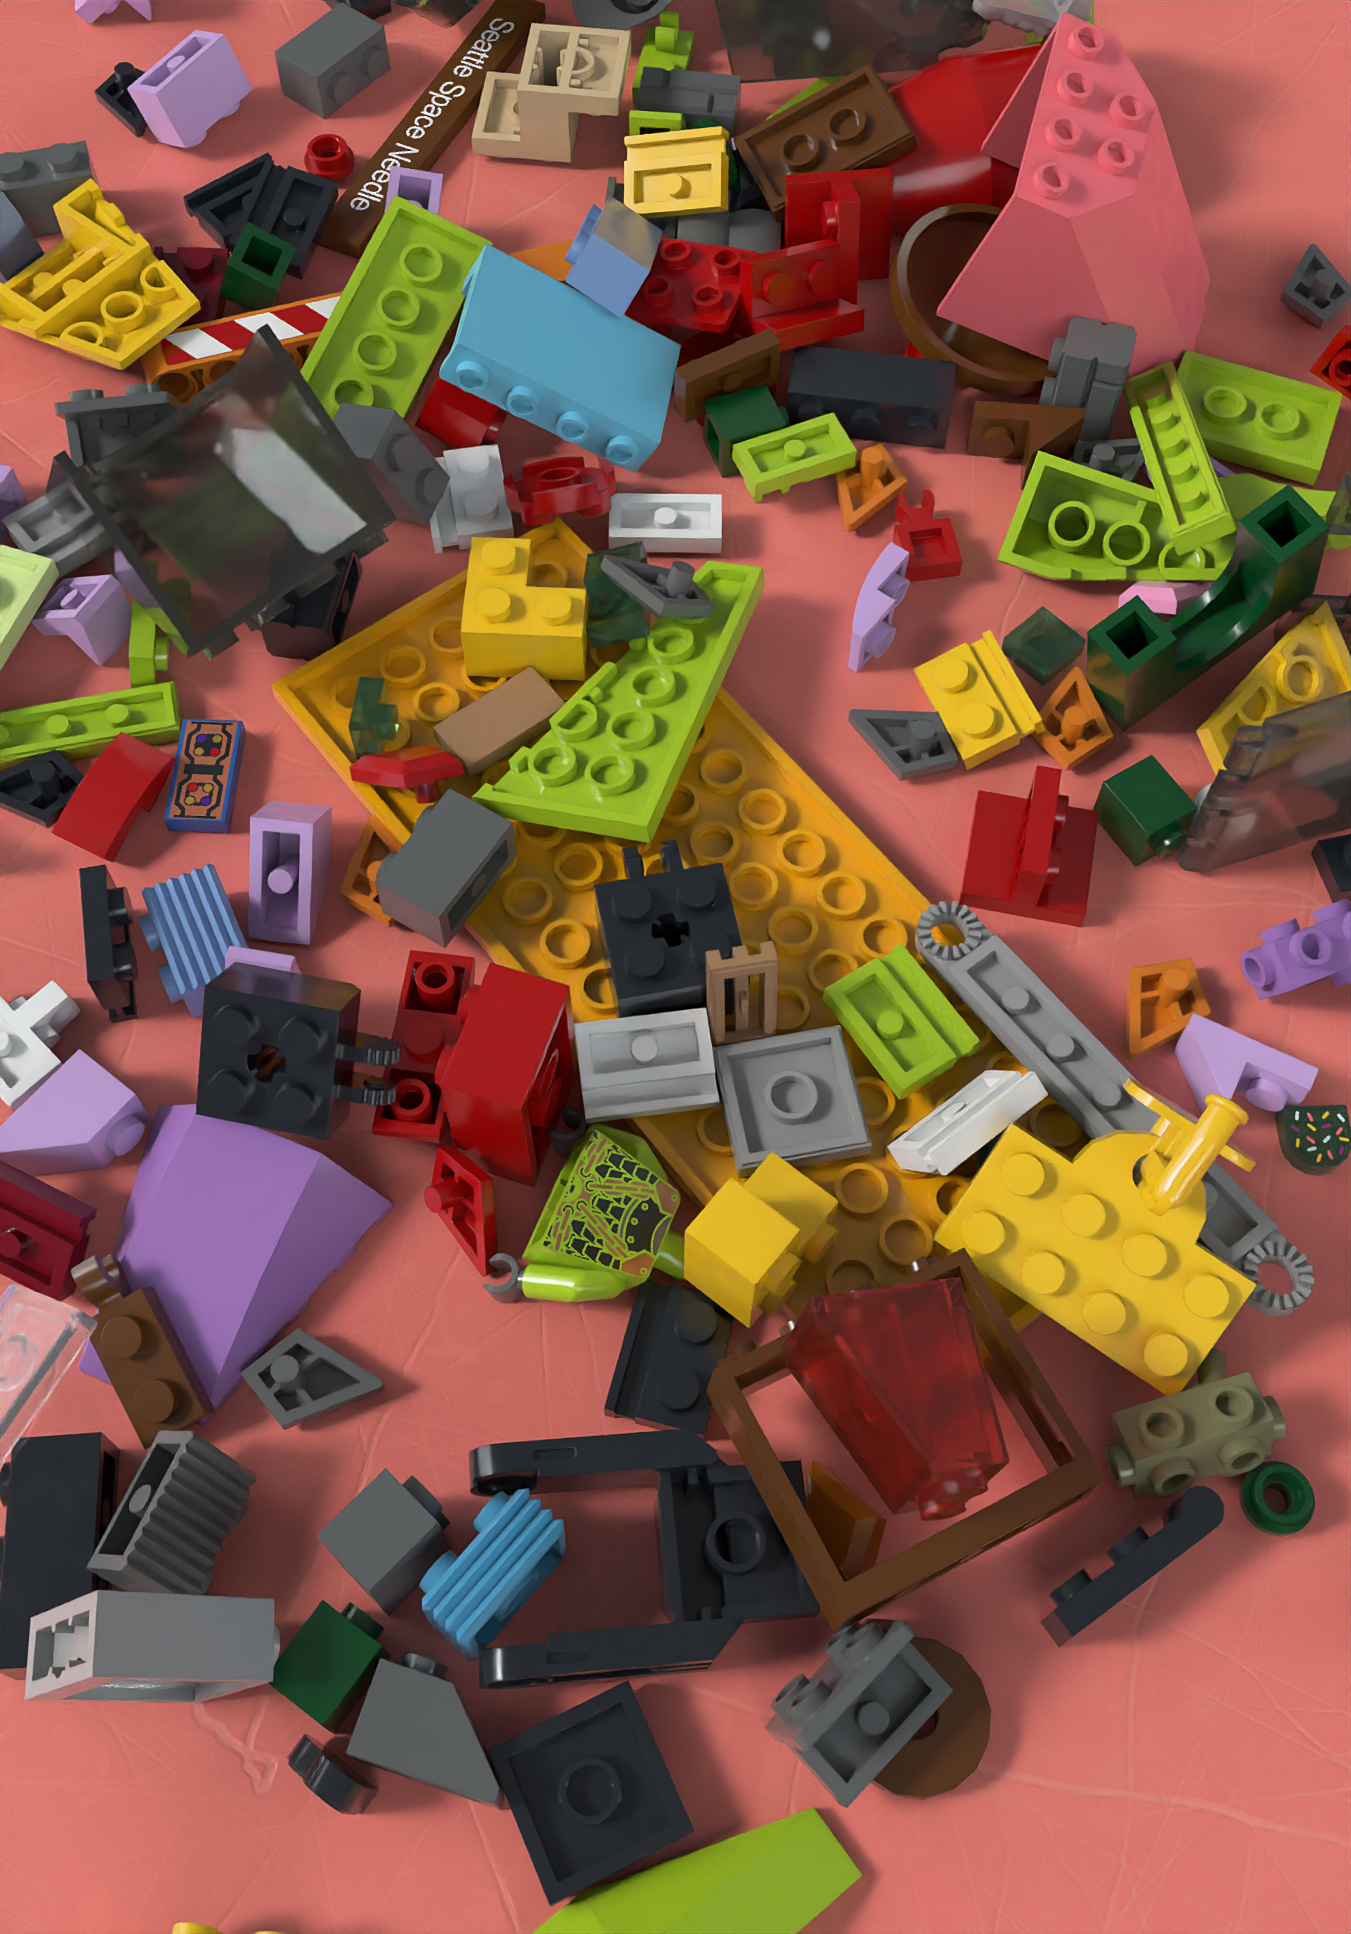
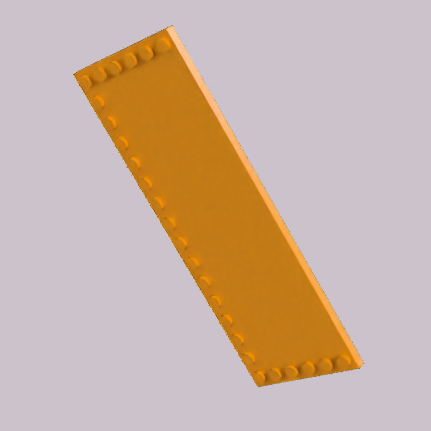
M556 515L554 521L539 525L517 539H531L535 587L586 589L589 635L585 681L544 679L566 703L607 661L616 664L630 650L628 640L641 627L650 630L659 620L609 579L600 568L602 561ZM468 568L271 684L276 700L368 811L380 820L401 847L413 834L414 825L421 812L429 805L435 806L439 800L433 803L419 804L416 801L414 787L402 789L352 781L349 767L362 756L424 745H433L444 750L435 739L433 727L511 679L506 677L467 676L460 630ZM722 686L718 690L651 843L507 819L513 823L517 855L463 925L495 964L570 985L573 1025L576 1023L616 1019L597 927L594 884L626 879L622 858V848L637 846L638 853L641 854L643 859L644 876L665 872L662 870L660 861L661 841L676 839L684 869L722 863L742 945H746L748 955L759 954V943L773 941L778 958L776 1036L841 1025L823 1001L824 989L877 957L881 959L893 952L895 946L902 943L981 1042L977 1053L970 1057H963L954 1063L953 1068L899 1100L841 1025L872 1147L870 1154L795 1168L839 1201L833 1225L839 1230V1233L829 1250L816 1264L805 1259L791 1278L797 1285L781 1309L790 1320L813 1310H816L818 1315L822 1317L843 1307L841 1300L848 1293L865 1283L877 1280L881 1287H884L904 1277L902 1275L904 1268L923 1255L926 1259H929L937 1254L940 1258H944L953 1253L935 1241L934 1234L978 1171L976 1165L978 1150L947 1175H941L940 1173L931 1174L901 1169L887 1146L984 1071H1019L1022 1077L1029 1071L918 953L915 946L917 924L921 914L928 910V907L932 904ZM551 728L523 746L531 749ZM521 747L471 779L464 772V775L438 781L441 798L450 788L473 801L472 796L485 783L494 786L511 769L508 760ZM941 924L931 930V937L934 936L935 943L939 941L941 947L948 945L949 949H952L953 945L959 947L960 943L965 942L961 934L950 924ZM759 974L750 975L749 1029L759 1027ZM733 1014L725 1015V1033L733 1032ZM1047 1091L1048 1095L1014 1122L1072 1159L1093 1139ZM720 1095L719 1106L714 1108L626 1118L625 1121L638 1136L646 1140L655 1157L700 1211L705 1208L730 1177L742 1186L750 1178V1176L738 1178ZM979 1270L1017 1334L1043 1314V1312ZM943 1299L823 1358L888 1438L892 1437L981 1364Z

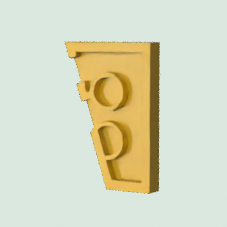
M1327 600L1313 604L1196 730L1218 782L1233 783L1351 720V655Z

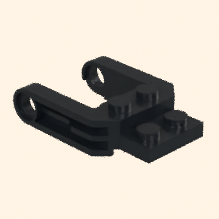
M690 1428L506 1442L478 1447L469 1452L470 1492L482 1497H494L500 1491H503L510 1497L518 1489L528 1488L530 1495L647 1485L654 1486L658 1492L654 1504V1518L663 1613L669 1621L666 1624L547 1634V1640L543 1643L497 1648L486 1647L485 1643L479 1644L480 1688L517 1689L702 1672L709 1668L742 1624L817 1617L820 1613V1606L746 1466H728L718 1457L717 1451ZM801 1460L780 1462L808 1514Z

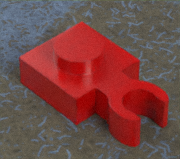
M925 489L923 492L921 508L910 507L905 501L904 492L899 493L897 500L896 518L900 524H895L893 542L909 552L905 578L910 582L960 576L963 564L951 519L933 520L935 498L928 489Z

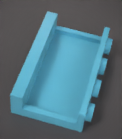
M486 243L465 278L461 294L466 296V301L453 346L441 365L439 377L465 392L472 393L510 412L516 417L523 418L561 437L565 441L574 443L612 462L614 465L621 466L631 472L638 471L660 445L681 345L625 315L622 318L618 317L583 293Z

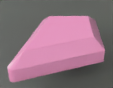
M1138 581L1119 596L1118 609L1138 595L1164 623L1165 614L1181 613L1195 602L1213 583Z

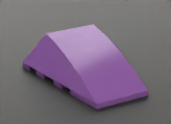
M196 1104L157 1106L113 1254L121 1263L132 1292L142 1287L153 1286L216 1410L197 1422V1424L204 1427L243 1382L244 1378L241 1372L267 1352L265 1348L287 1323L292 1325L309 1306L308 1299L333 1270L338 1272L355 1253L356 1249L354 1246L374 1223L379 1225L394 1207L392 1202L320 1152L256 1126L196 1115ZM96 1308V1310H95L94 1315H96L97 1313H99V1311H98L97 1308ZM87 1336L78 1369L86 1375L113 1386Z

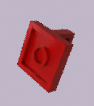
M890 167L785 175V248L825 239L839 243V298L857 305L858 280L889 278L894 180Z
M825 239L740 258L741 303L730 324L729 330L748 338L770 328L781 341V351L864 331L865 309L839 298L840 244Z
M1037 765L1027 799L978 790L958 905L963 906L965 904L967 907L1076 927L1082 926L1087 910L1099 811L1068 806L1069 796L1058 794L1062 769Z

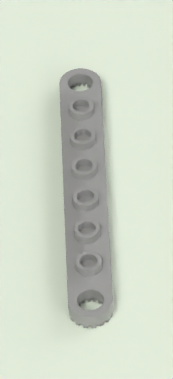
M939 901V905H930L928 910L921 914L915 933V946L920 956L1028 1071H1035L1044 1088L1092 1139L1116 1130H1146L1150 1132L1161 1115L1138 1101L1123 1087L1129 1077L1135 1081L1137 1080L996 934L993 935L977 919L975 912L971 913L969 907L965 904L961 907L955 901H952L951 904H946V901ZM941 924L956 926L963 932L965 942L960 943L959 947L953 945L952 949H949L948 945L941 947V943L939 941L935 943L934 936L931 937V930ZM1214 1160L1201 1179L1206 1189V1220L1196 1242L1255 1281L1257 1286L1245 1301L1252 1309L1261 1314L1275 1317L1285 1316L1294 1312L1312 1292L1315 1278H1312V1265H1308L1305 1254L1301 1255L1297 1251L1298 1248L1291 1245L1277 1230L1278 1226ZM1137 1162L1135 1163L1132 1170V1178L1134 1182L1138 1171ZM1262 1263H1275L1283 1267L1292 1280V1291L1290 1294L1280 1296L1278 1293L1272 1295L1270 1290L1267 1289L1265 1291L1262 1289L1264 1285L1258 1283L1259 1275H1256L1258 1271L1257 1266Z

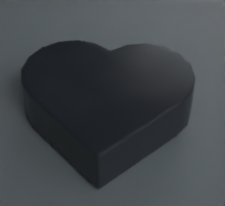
M306 1733L287 1757L289 1760L288 1765L304 1779V1784L325 1803L342 1814H362L378 1792L373 1785L330 1749Z

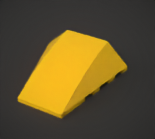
M92 178L53 205L64 240L5 284L0 282V326L91 362L122 371L201 309L199 300L164 260L159 261L155 257L149 243L140 233H134L127 225L122 212L113 202L109 204L106 201L100 187Z

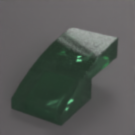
M643 541L587 554L583 577L590 599L586 631L593 649L650 635L651 612L616 586L600 568L604 555L647 564Z

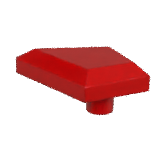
M433 745L364 755L349 767L352 781L402 789L414 787L416 801L419 804L433 803L441 799L438 781L464 775L461 760Z
M450 1142L438 1146L431 1186L427 1187L424 1192L425 1203L430 1211L439 1215L476 1269L485 1277L498 1270L489 1262L494 1255L498 1254L494 1179Z

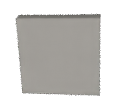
M841 1025L712 1048L715 1078L738 1178L751 1176L771 1152H774L794 1168L870 1154L872 1143Z

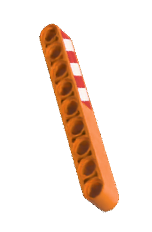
M573 240L508 254L577 290L565 282L572 264L564 258ZM343 291L177 328L140 356L146 382L159 384L160 391L169 392L186 405L297 379ZM461 315L459 316L446 344L454 343Z

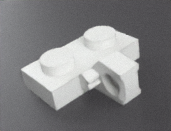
M54 980L27 1001L21 996L7 1004L0 996V1097L14 1112L63 1065L49 1048H52L60 1039L57 1033L81 1012L73 999Z

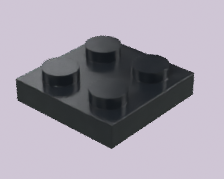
M628 1680L487 1750L550 1907L694 1833L692 1824Z

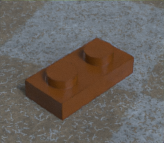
M769 328L748 338L740 339L734 344L704 357L693 359L687 364L676 368L674 409L683 421L687 423L704 415L705 400L764 384L769 387L778 383L781 341Z

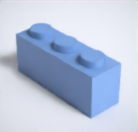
M610 195L602 210L596 205H592L578 229L571 247L564 258L572 264L565 282L622 318L651 270L663 231Z

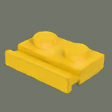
M722 126L624 137V145L627 146V161H624V205L644 219L728 211L729 156L726 155V140H729V132Z
M990 630L982 633V639L970 645L965 642L914 669L921 688L934 711L939 713L946 732L967 770L1020 744L1021 738L1033 732H1036L1038 735L1045 731L1042 718Z

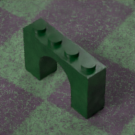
M1288 484L1238 521L1234 552L1228 565L1217 580L1181 613L1163 623L1146 603L1136 595L1087 631V682L1096 701L1124 732L1311 596L1315 590L1330 526Z

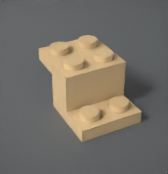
M532 23L521 73L487 71L472 134L473 154L498 158L511 157L571 163L581 113L593 116H619L631 52V31Z

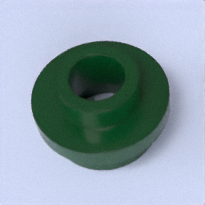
M1280 1461L1263 1462L1250 1470L1241 1482L1239 1498L1242 1510L1247 1519L1260 1531L1273 1536H1288L1303 1529L1311 1520L1315 1509L1314 1492L1307 1478L1295 1467ZM1266 1488L1276 1489L1284 1496L1286 1502L1284 1512L1274 1511L1266 1504L1264 1499Z

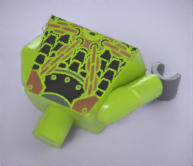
M573 1106L566 1108L562 1112L565 1125L576 1131L570 1134H563L554 1129L549 1131L556 1152L561 1156L567 1157L522 1256L523 1259L531 1264L526 1269H522L512 1256L505 1253L496 1254L490 1259V1264L501 1271H512V1276L502 1286L484 1284L483 1287L496 1301L501 1303H512L523 1294L531 1299L575 1303L616 1298L623 1290L627 1291L644 1283L653 1267L678 1280H682L684 1278L685 1237L669 1229L679 1206L681 1196L675 1188L668 1184V1176L646 1140L640 1136L601 1123H595L589 1127L585 1121V1114L581 1109Z

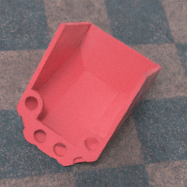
M1063 12L981 147L980 152L1020 169L1014 193L938 306L936 315L1048 361L1055 336L1066 338L1070 320L1075 316L1101 320L1102 325L1105 326L1109 322L1134 327L1137 335L1126 380L1166 361H1172L1176 372H1178L1185 350L1195 352V341L1199 333L1204 311L1205 295L1208 293L1211 278L1157 103L1116 34Z

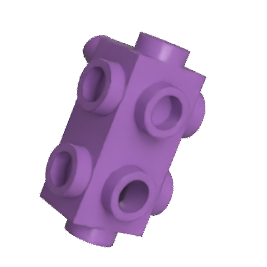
M1348 898L1312 911L1311 914L1316 924L1300 929L1295 918L1259 932L1263 945L1240 954L1242 972L1247 981L1255 988L1260 1001L1295 990L1328 976L1335 988L1351 983V904Z

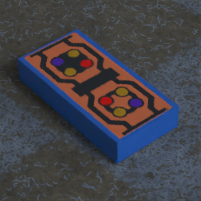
M183 719L176 754L177 761L173 769L164 821L169 831L229 833L246 738L243 721Z

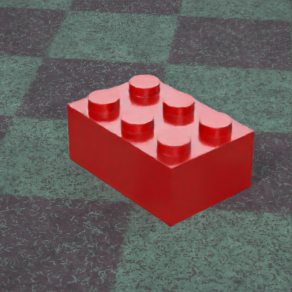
M490 962L481 985L472 984L464 997L460 1012V1023L464 1024L456 1045L447 1044L442 1050L436 1066L434 1080L435 1084L439 1085L443 1097L442 1111L447 1113L450 1124L449 1138L454 1140L455 1147L486 1173L535 1187L552 1143L549 1131L557 1129L578 1074L570 985Z

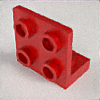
M661 237L651 270L625 311V316L669 339L673 326L725 333L728 331L741 303L740 258L758 255L759 253L734 247Z

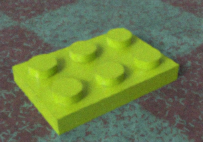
M1185 350L1177 374L1208 455L1314 486L1321 470L1343 394Z

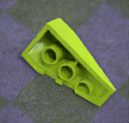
M1038 451L997 562L1049 580L1215 582L1233 555L1237 531L1178 556L1171 541L1154 489ZM1233 517L1234 523H1235L1236 528H1237V527H1238V521H1239L1240 519H1239V518H1236V517Z
M812 1807L582 1892L531 1934H797L856 1882L862 1874L815 1808Z

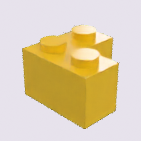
M472 537L460 630L467 676L512 678L532 666L543 679L585 681L589 635L586 589L535 587L531 539Z
M771 1152L743 1186L730 1177L685 1230L684 1278L748 1328L753 1325L762 1312L773 1317L793 1293L797 1283L791 1278L805 1259L816 1264L829 1250L838 1236L839 1230L833 1225L839 1201L774 1152Z

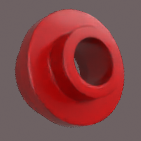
M322 134L313 138L307 146L304 162L308 173L337 182L353 171L355 166L354 154L342 137L335 134Z

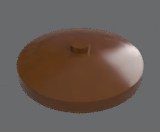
M961 203L933 210L921 217L909 229L896 251L890 267L889 292L891 303L904 333L924 358L950 361L957 364L955 380L969 387L1001 395H1023L1042 390L1045 376L1056 378L1058 373L1047 370L1048 360L936 315L938 306L1003 209L984 204Z

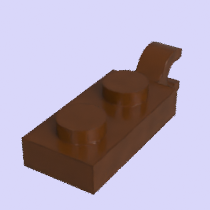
M109 1254L103 1259H100L99 1255H94L71 1269L77 1287L84 1297L93 1303L99 1311L96 1315L82 1322V1325L144 1450L151 1447L159 1431H183L216 1411L153 1286L142 1287L132 1292L121 1263L114 1254Z

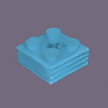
M529 1488L518 1489L511 1498L503 1491L496 1494L485 1505L472 1524V1527L479 1533L478 1536L459 1557L451 1550L444 1553L427 1571L419 1584V1587L426 1593L422 1598V1611L434 1630H439L445 1640H450L455 1650H461L467 1661L478 1659V1645L485 1643V1646L489 1647L567 1555L563 1519L553 1520L552 1509L542 1510L541 1500L531 1499Z

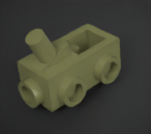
M1212 1348L1197 1369L1198 1384L1187 1385L1179 1393L1112 1413V1443L1104 1446L1106 1461L1116 1485L1119 1488L1129 1486L1135 1499L1148 1495L1160 1498L1169 1497L1184 1491L1200 1479L1217 1474L1233 1477L1248 1472L1261 1464L1263 1460L1271 1458L1273 1441L1286 1437L1285 1420L1275 1399L1271 1395L1264 1397L1261 1395L1249 1371L1227 1378L1226 1355L1222 1350Z

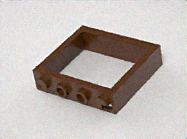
M965 1248L944 1258H940L937 1254L926 1259L923 1255L904 1268L902 1271L904 1277L884 1287H881L877 1280L865 1283L848 1293L841 1300L843 1307L822 1317L818 1315L816 1310L803 1313L786 1323L779 1330L781 1337L759 1348L756 1347L754 1341L737 1345L735 1353L716 1361L718 1367L713 1369L706 1393L834 1634L1083 1500L1106 1479ZM943 1299L1048 1474L844 1582L745 1397Z

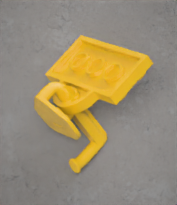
M1129 1077L1123 1085L1124 1089L1138 1101L1161 1115L1150 1132L1146 1130L1113 1131L1091 1140L1076 1156L1070 1159L1012 1120L934 1234V1240L953 1253L965 1248L978 1270L1166 1396L1183 1390L1257 1286L1251 1277L1196 1242L1206 1220V1189L1201 1179L1218 1154L1248 1172L1252 1170L1256 1162L1251 1156L1228 1141L1238 1125H1245L1249 1119L1246 1111L1239 1105L1221 1095L1209 1094L1205 1099L1207 1108L1200 1119H1197L1177 1104ZM1137 1162L1138 1171L1134 1182L1132 1178V1170L1135 1163Z

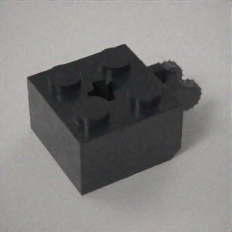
M676 839L661 841L659 853L664 873L644 876L642 856L638 853L637 846L622 848L626 879L594 884L597 927L616 1018L698 1008L707 1009L705 952L719 950L721 960L732 958V947L743 946L722 863L684 869ZM733 978L724 979L725 1015L733 1014Z
M234 962L207 983L204 988L196 1115L328 1140L349 1116L350 1102L366 1103L375 1106H385L395 1102L397 1084H394L395 1081L355 1072L353 1069L354 1062L370 1063L379 1066L395 1065L400 1059L401 1045L399 1042L394 1041V1039L357 1032L361 990L352 983Z

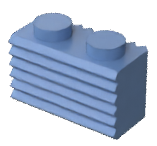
M206 864L202 869L194 868L190 874L182 873L178 879L169 878L166 883L158 882L154 888L145 887L141 893L149 913L137 917L151 951L154 952L163 948L168 964L158 967L157 970L171 1003L183 999L192 1018L203 1014L205 985L225 970V958L229 945L248 948L215 866L212 864Z

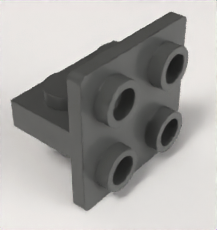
M154 383L126 386V395L104 397L103 390L98 389L70 392V401L54 403L56 416L64 419L66 422L74 477L96 465L107 476L189 467L181 418L187 417L185 405L169 392L160 391L159 384Z
M867 1618L861 1624L858 1621L834 1634L823 1648V1651L829 1658L809 1679L803 1673L793 1678L776 1695L770 1705L776 1714L765 1725V1730L774 1740L786 1744L838 1804L845 1808L849 1807L954 1691L909 1642L915 1635V1632L902 1620Z

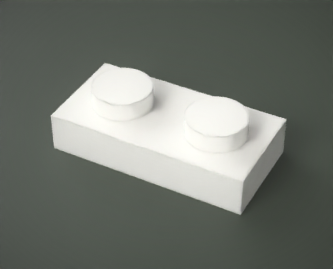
M615 493L610 497L609 552L721 553L722 494Z

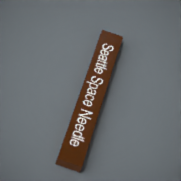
M495 0L334 205L317 245L359 260L361 259L385 213L391 165L427 172L432 169L479 107L487 71L505 73L527 44L531 24H542L546 19L545 3L535 0Z

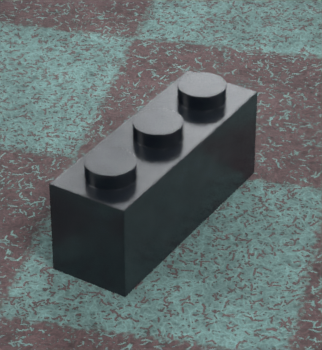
M810 345L794 348L786 405L790 426L834 413L848 437L852 439L945 449L952 412L957 364L944 360Z
M102 1432L13 1438L11 1462H5L2 1465L0 1471V1500L2 1505L7 1507L5 1535L0 1536V1673L15 1680L26 1679L30 1621L32 1617L96 1590L112 1591V1585L109 1581L99 1578L98 1574L88 1571L86 1568L117 1508L120 1449Z

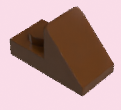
M975 400L967 437V455L1021 459L1020 489L1024 490L1038 451L1065 460L1072 457L1075 442L1079 441L1083 427L1085 408Z

